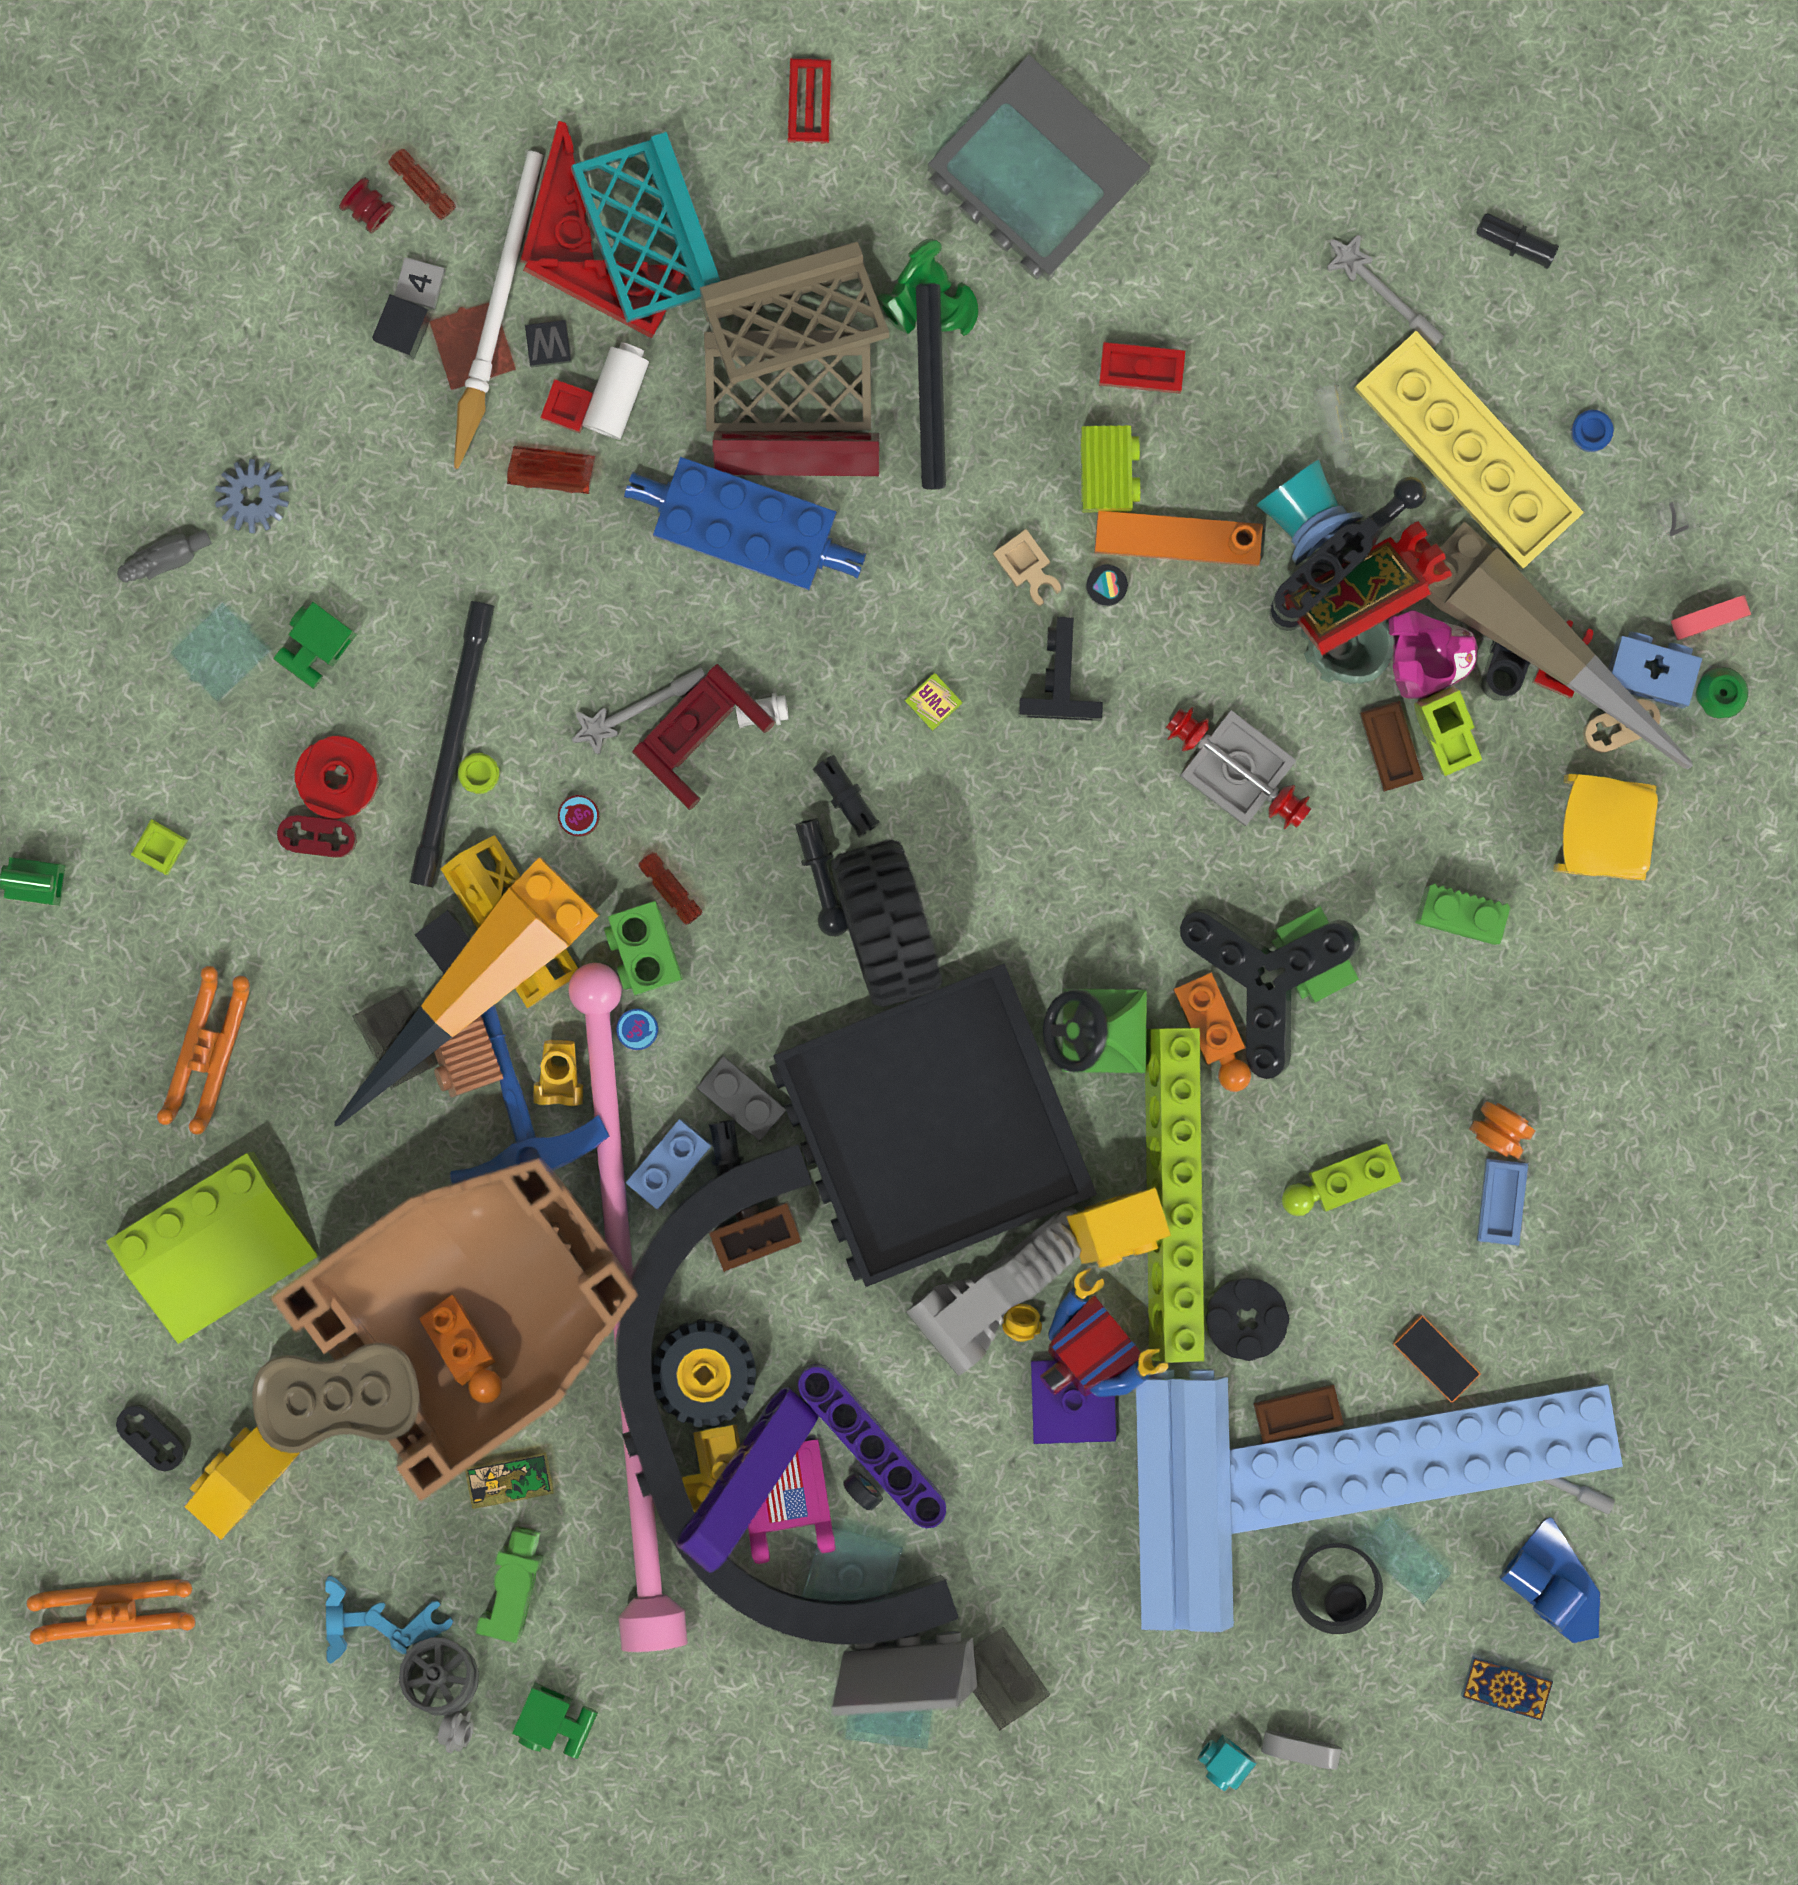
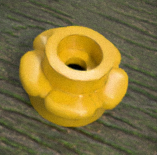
M1017 1304L1011 1307L1003 1316L1004 1323L1002 1324V1329L1005 1334L1015 1341L1025 1342L1032 1340L1035 1335L1041 1333L1042 1323L1039 1321V1312L1030 1305Z

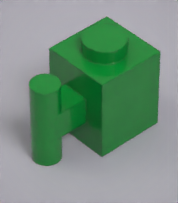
M312 602L308 608L305 605L301 606L289 623L293 629L288 635L303 645L302 648L294 655L283 646L273 660L312 689H315L323 678L320 673L311 667L316 659L319 657L333 667L357 634L316 603Z
M9 857L8 865H3L0 873V889L5 890L4 898L60 906L66 865Z
M535 1682L512 1734L520 1737L518 1743L524 1747L540 1752L542 1747L550 1750L559 1733L569 1738L563 1753L578 1759L598 1712L583 1706L577 1720L566 1716L573 1698Z

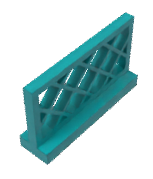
M667 132L651 136L649 141L571 166L627 323L701 299L700 287L721 281ZM640 154L644 155L649 171L643 182L621 171L626 159ZM620 161L617 169L609 165ZM599 168L613 175L605 194L588 187L584 172ZM650 177H652L655 188L647 184ZM617 178L640 189L631 208L609 197ZM644 191L660 199L663 210L657 221L635 210ZM593 198L601 201L598 209H596ZM605 204L627 214L619 233L603 226L599 215ZM665 215L670 227L661 223ZM631 217L653 227L645 246L623 236ZM657 230L674 238L677 248L672 259L649 249ZM607 236L615 240L612 248L609 245ZM619 242L641 253L633 272L616 264L613 254ZM679 254L683 265L675 262ZM645 255L668 266L659 285L637 275ZM671 269L688 276L693 291L677 295L663 288ZM621 275L629 279L626 287L624 286ZM633 281L655 291L650 305L633 310L627 294ZM659 294H661V295H663V296H665V297L668 298V299H665V300L656 302V301H657V298H658V296H659Z

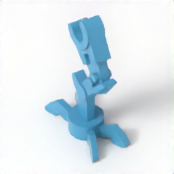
M328 1576L326 1579L325 1592L330 1594L326 1599L327 1641L330 1644L327 1647L328 1663L335 1662L347 1649L348 1644L342 1636L344 1635V1627L372 1626L390 1639L391 1648L401 1654H406V1646L431 1637L433 1638L449 1629L453 1624L451 1617L442 1623L432 1620L431 1613L441 1605L438 1599L428 1603L404 1628L397 1627L380 1614L385 1607V1602H378L372 1605L368 1611L344 1612L341 1600L346 1593V1587L333 1576Z

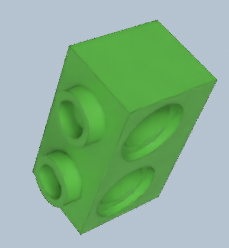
M657 901L608 916L610 926L604 927V931L611 951L619 949L624 965L618 966L617 970L624 990L632 988L634 995L637 996L683 980ZM633 918L643 920L647 928L645 937L638 942L629 941L624 934L625 924ZM646 957L654 958L660 966L657 978L649 982L642 980L637 973L639 962Z

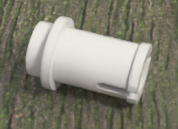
M774 692L772 697L755 700L776 721V725H781L782 720H789L785 695L777 696V693ZM736 706L739 727L755 725Z

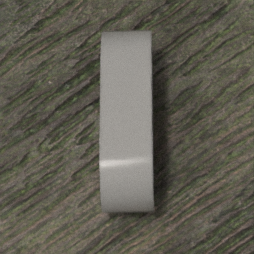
M1273 1730L1265 1731L1261 1748L1262 1753L1273 1757L1333 1770L1338 1769L1342 1751L1341 1747L1331 1743Z

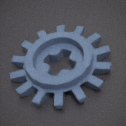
M249 459L248 470L243 471L239 462L234 463L237 475L232 477L224 471L221 476L229 482L228 486L217 485L215 488L216 492L226 494V498L215 502L217 508L227 506L229 509L221 518L226 522L232 516H235L237 519L234 529L238 531L243 522L248 523L249 533H255V523L261 522L265 531L271 529L267 518L273 516L280 522L283 516L275 510L278 505L288 507L289 501L279 499V493L289 491L288 485L277 486L275 483L283 475L278 471L269 476L267 472L271 464L268 462L264 463L260 471L255 470V459ZM256 485L259 486L261 490L258 495L263 499L258 506L254 503L249 504L248 507L244 506L242 502L245 496L241 493L242 489L245 486L249 489H253Z

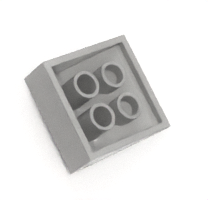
M950 1631L937 1633L936 1640L920 1641V1635L914 1634L896 1639L895 1642L891 1643L878 1642L849 1646L843 1651L832 1703V1716L958 1708L977 1687L973 1637L961 1638V1632Z

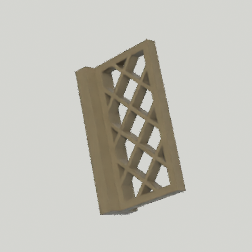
M858 241L700 287L702 310L706 321H709L731 384L889 338V330L865 269L863 254ZM856 278L859 279L862 287L856 300L836 292L842 282ZM812 291L824 296L817 311L797 303L802 294ZM865 298L867 300L868 305L863 304ZM831 300L851 308L843 323L823 315ZM774 303L785 309L778 322L775 323L758 315L762 306ZM792 312L811 320L803 335L784 327ZM860 312L873 318L877 328L861 332L850 327V324L856 313ZM736 315L745 319V322L736 335L721 328L718 319ZM753 323L772 331L764 346L744 338ZM818 323L837 331L832 341L820 343L810 338ZM778 335L798 343L792 353L781 355L770 350ZM726 341H729V342L732 343L731 346H730V348H728V345H727V342H726ZM739 346L758 354L753 364L736 369L732 358Z
M815 330L810 338L820 343H826L833 340L837 331ZM729 331V332H732V333H734V334L737 335L739 331ZM748 331L744 338L764 346L772 331ZM795 331V332H798V333H800V334L803 335V333H804L805 331ZM704 332L706 432L871 430L870 343L829 355L837 356L830 365L823 358L817 359L826 369L809 386L791 369L793 366L785 368L768 386L759 377H754L753 379L764 391L747 407L730 391L736 383H729L726 387L714 375V357H721L713 332ZM778 335L770 350L785 355L792 353L798 343ZM726 341V342H727V345H728V348H730V346H731L732 343L729 342V341ZM739 346L733 359L741 367L753 364L758 354ZM862 355V374L849 385L833 367L844 356ZM738 357L755 358L748 365H746ZM788 372L805 388L789 407L771 390ZM828 372L847 388L831 406L813 390ZM861 380L862 397L853 389ZM714 381L723 389L716 398L714 395ZM851 392L863 404V422H845L833 409ZM727 393L744 411L732 423H715V405ZM767 393L785 409L773 423H763L751 411ZM808 393L826 409L815 422H803L792 411ZM830 413L839 422L821 421ZM748 414L756 423L739 422ZM788 414L797 421L780 423Z

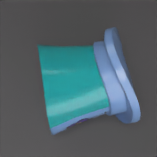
M1319 460L1307 466L1256 505L1292 538L1291 542L1296 547L1292 560L1296 566L1315 552L1341 528L1355 523L1363 517L1360 512L1347 513L1343 505L1339 506L1326 480Z

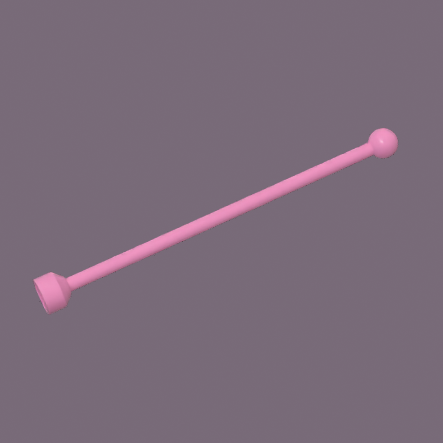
M589 963L581 966L574 972L569 982L568 993L574 1007L585 1014L594 1118L598 1115L600 1116L610 1136L597 1146L605 1241L630 1278L633 1272L610 1021V1012L618 1005L621 999L622 984L619 976L611 967L602 963ZM617 1323V1325H616V1326L614 1327V1329H613V1331H614V1342H615V1353H616V1334H617V1326H618V1323ZM620 1401L623 1433L629 1432ZM624 1443L637 1597L633 1598L618 1616L621 1650L625 1652H648L681 1647L688 1644L685 1610L670 1597L662 1594L654 1502L651 1495L642 1496L635 1473L643 1471L638 1455L630 1458Z

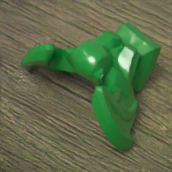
M925 239L909 252L910 260L898 277V283L894 286L892 293L880 294L876 298L881 310L892 325L900 331L909 334L915 329L917 322L916 286L921 283L939 284L941 287L942 332L960 329V333L965 336L969 334L977 321L979 313L977 299L971 288L962 282L958 284L957 292L954 296L949 297L943 293L951 287L952 283L948 280L945 268L935 261L934 257L942 249L941 243L935 239Z

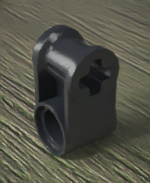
M1492 640L1489 650L1490 655L1482 675L1481 685L1487 697L1496 701H1503L1509 699L1520 690L1531 663ZM1501 670L1509 674L1512 680L1510 690L1503 691L1496 688L1492 680L1495 671Z

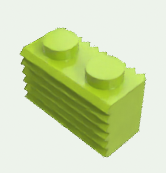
M1131 425L1082 426L1080 430L1082 513H1098V511L1131 512L1133 502H1140L1141 493L1140 477H1132V461H1139L1140 459L1139 436H1131Z

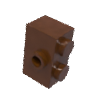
M788 1201L761 1212L758 1205L751 1206L735 1214L737 1221L709 1232L724 1272L801 1243L803 1240Z

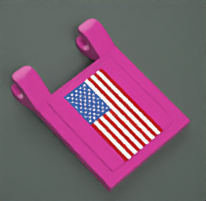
M818 1439L803 1442L749 1524L751 1554L755 1564H763L770 1561L767 1532L815 1525L820 1552L829 1553L835 1551V1539Z

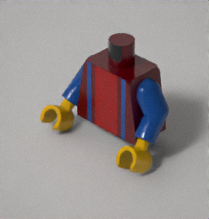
M1087 1268L1077 1274L1074 1281L1075 1287L1069 1291L1057 1307L1048 1332L1049 1340L1051 1341L1048 1352L1056 1363L1041 1374L1040 1379L1053 1395L1059 1393L1071 1382L1083 1396L1091 1393L1098 1397L1126 1395L1148 1380L1150 1374L1163 1373L1168 1369V1362L1161 1363L1156 1368L1152 1365V1356L1160 1351L1159 1348L1148 1349L1141 1353L1096 1296L1089 1300L1088 1295L1099 1291L1104 1285L1103 1278L1098 1280L1094 1287L1087 1285L1085 1277L1091 1268Z

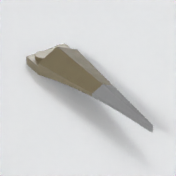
M1464 522L1440 547L1446 557L1443 561L1450 569L1452 576L1428 585L1431 594L1427 598L1441 611L1472 627L1560 681L1628 727L1681 767L1691 768L1693 764L1687 755L1498 547L1494 550Z

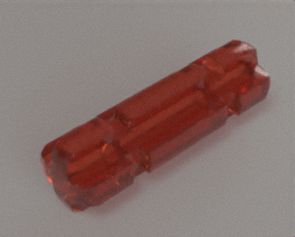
M400 149L391 156L388 161L390 167L398 176L403 175V181L425 205L429 203L430 210L438 219L443 220L456 208L454 202L446 193H441V188L419 164H414V158L405 149Z
M654 852L649 853L638 863L639 868L647 878L651 877L653 879L651 883L670 907H675L678 910L676 914L686 925L693 923L701 916L702 909L694 899L690 901L687 897L690 894L669 869L665 870L663 867L665 863Z

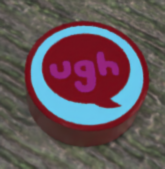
M574 795L564 800L560 805L558 821L566 833L576 837H583L591 834L597 828L600 821V812L598 806L590 798L583 795Z

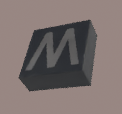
M566 320L525 325L531 368L572 363Z

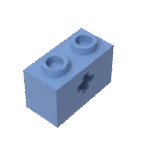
M1629 632L1628 637L1621 636L1616 639L1608 669L1630 694L1682 709L1690 705L1702 658L1692 655V648L1676 643H1669L1668 648L1652 644L1653 637L1637 632ZM1657 659V667L1663 669V673L1651 678V670L1644 668V665Z
M681 1118L627 1180L626 1184L658 1210L713 1144Z

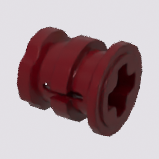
M364 177L347 192L339 205V209L341 211L350 209L353 212L352 217L358 223L365 222L366 230L372 234L388 219L395 209V205L391 202L385 203L382 201L383 195L376 189L371 191L368 188L369 180Z

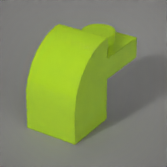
M1452 686L1414 703L1419 726L1423 735L1427 737L1443 776L1450 775L1482 760L1471 729L1475 727L1459 689Z

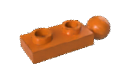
M1212 972L1175 988L1174 993L1190 1028H1200V1051L1206 1064L1209 1065L1219 1060L1221 1067L1218 1072V1079L1222 1087L1231 1092L1244 1090L1250 1083L1251 1071L1245 1062L1236 1059L1234 1053L1245 1049V1046Z
M451 1295L420 1317L419 1320L455 1380L462 1386L469 1381L471 1396L478 1402L490 1403L496 1400L502 1391L500 1377L491 1370H485L496 1361L459 1300Z

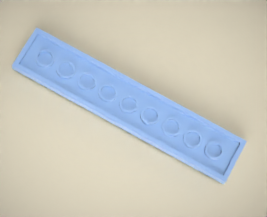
M1601 1384L1288 1438L1266 1444L1260 1443L1231 1448V1534L1623 1467L1608 1384Z

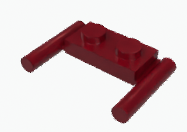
M719 664L712 667L707 676L632 751L688 810L693 809L701 798L673 769L675 767L678 768L734 711V706L736 705L763 733L768 732L776 722Z

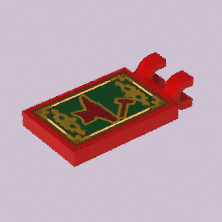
M1419 521L1411 524L1404 530L1399 542L1395 543L1389 537L1373 546L1366 559L1305 617L1297 621L1321 655L1431 594L1428 585L1452 576L1450 569L1443 561L1446 559L1444 552L1437 544L1431 546L1425 539L1427 536L1426 530ZM1343 563L1341 564V566L1343 569H1345L1348 566V564ZM1330 570L1314 579V581L1320 584L1331 582L1334 578V570ZM1305 584L1295 595L1291 596L1288 594L1284 596L1286 599L1285 605L1288 610L1294 607L1299 611L1302 609L1299 602L1308 591H1310L1313 598L1318 593L1311 590Z

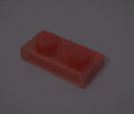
M513 446L507 471V484L526 488H542L567 493L589 494L595 468V456Z

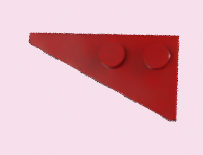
M558 121L520 258V262L525 264L528 260L538 261L542 258L558 259V261L565 262L594 260L591 245L592 238L585 215L586 209L571 170V166L575 164L574 149L568 126L565 122Z
M542 258L538 261L528 260L523 269L528 274L651 339L666 312L665 310L627 323L604 260L565 262L558 261V259ZM616 261V264L633 272L637 262L622 264ZM642 262L637 275L659 285L668 266L648 265V262ZM671 269L663 288L675 293L684 274ZM621 275L624 286L626 287L629 279ZM633 281L627 293L633 310L650 305L655 291ZM659 294V296H658L656 302H659V301H662V300H665V299H668V298L665 297V296H663V295H661V294Z

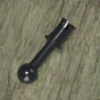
M819 818L796 823L795 827L804 856L801 864L802 866H811L822 910L818 915V926L828 936H840L848 930L842 906L837 902L826 862L834 857L833 853L828 852Z

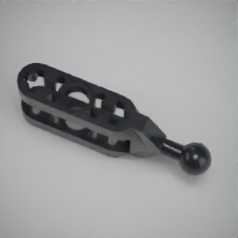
M1411 476L1402 478L1395 485L1394 497L1383 508H1380L1363 521L1344 526L1278 588L1270 608V618L1273 624L1285 631L1299 628L1300 625L1297 621L1305 617L1366 559L1379 536L1391 522L1406 508L1414 509L1422 505L1427 494L1423 482ZM1355 546L1358 551L1352 550L1343 558L1342 562L1348 564L1343 569L1338 561L1341 550L1344 547L1348 549ZM1332 568L1334 570V578L1327 584L1317 583L1311 577V574L1314 572L1325 574L1332 570ZM1305 584L1311 590L1318 593L1313 598L1310 591H1308L1299 602L1302 607L1299 611L1294 607L1288 611L1283 608L1286 600L1284 596L1288 594L1291 596L1295 595Z

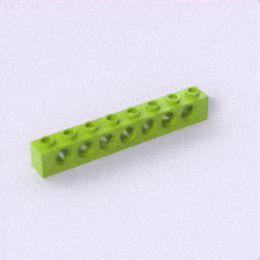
M1200 1028L1146 1029L1147 1189L1156 1188L1171 1234L1169 1237L1157 1240L1159 1248L1148 1252L1149 1349H1160L1159 1352L1152 1356V1360L1164 1363L1204 1361Z

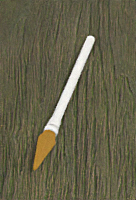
M528 151L476 358L472 362L468 375L471 378L465 381L466 390L458 401L455 469L460 467L475 431L485 413V393L489 390L487 382L490 381L491 362L544 157L538 152Z

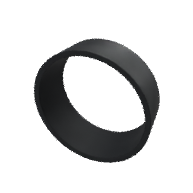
M1330 1543L1314 1549L1302 1559L1293 1576L1292 1597L1297 1611L1309 1625L1325 1633L1347 1634L1359 1630L1372 1620L1382 1601L1383 1582L1377 1566L1363 1551L1348 1544ZM1329 1548H1345L1358 1553L1367 1561L1374 1575L1375 1590L1369 1606L1359 1616L1344 1622L1327 1621L1315 1615L1306 1606L1300 1592V1576L1305 1564L1313 1555Z

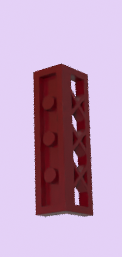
M715 431L713 436L714 469L731 475L879 476L880 433Z

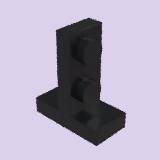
M1057 617L1056 627L1048 626L1047 651L1054 652V668H1046L1045 692L1052 693V700L1020 698L1018 717L1082 721L1102 720L1103 702L1070 700L1074 618Z

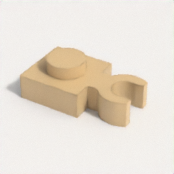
M1027 529L993 553L994 558L1016 588L1027 581L1030 585V598L1037 606L1040 607L1044 604V601L1038 594V588L1041 585H1050L1056 594L1061 592V585L1058 580L1053 576L1043 573L1042 569L1048 566L1050 561Z

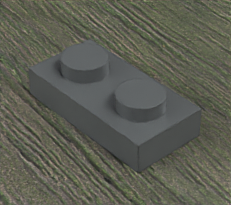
M725 1056L697 1087L759 1141L786 1111V1108Z

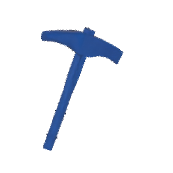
M495 1004L481 1015L495 1057L497 1058V1063L503 1074L500 1085L516 1143L510 1145L491 1161L472 1168L451 1171L450 1178L452 1184L539 1158L554 1171L595 1149L610 1137L599 1115L567 1134L551 1138L536 1137L525 1098L512 1065L504 1038L506 1035L503 1034Z

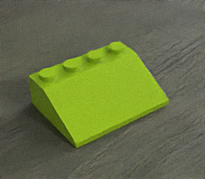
M254 1151L239 1157L106 1240L107 1245L127 1277L178 1344L319 1257Z

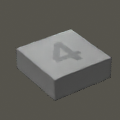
M404 258L394 296L435 310L446 271L445 268Z

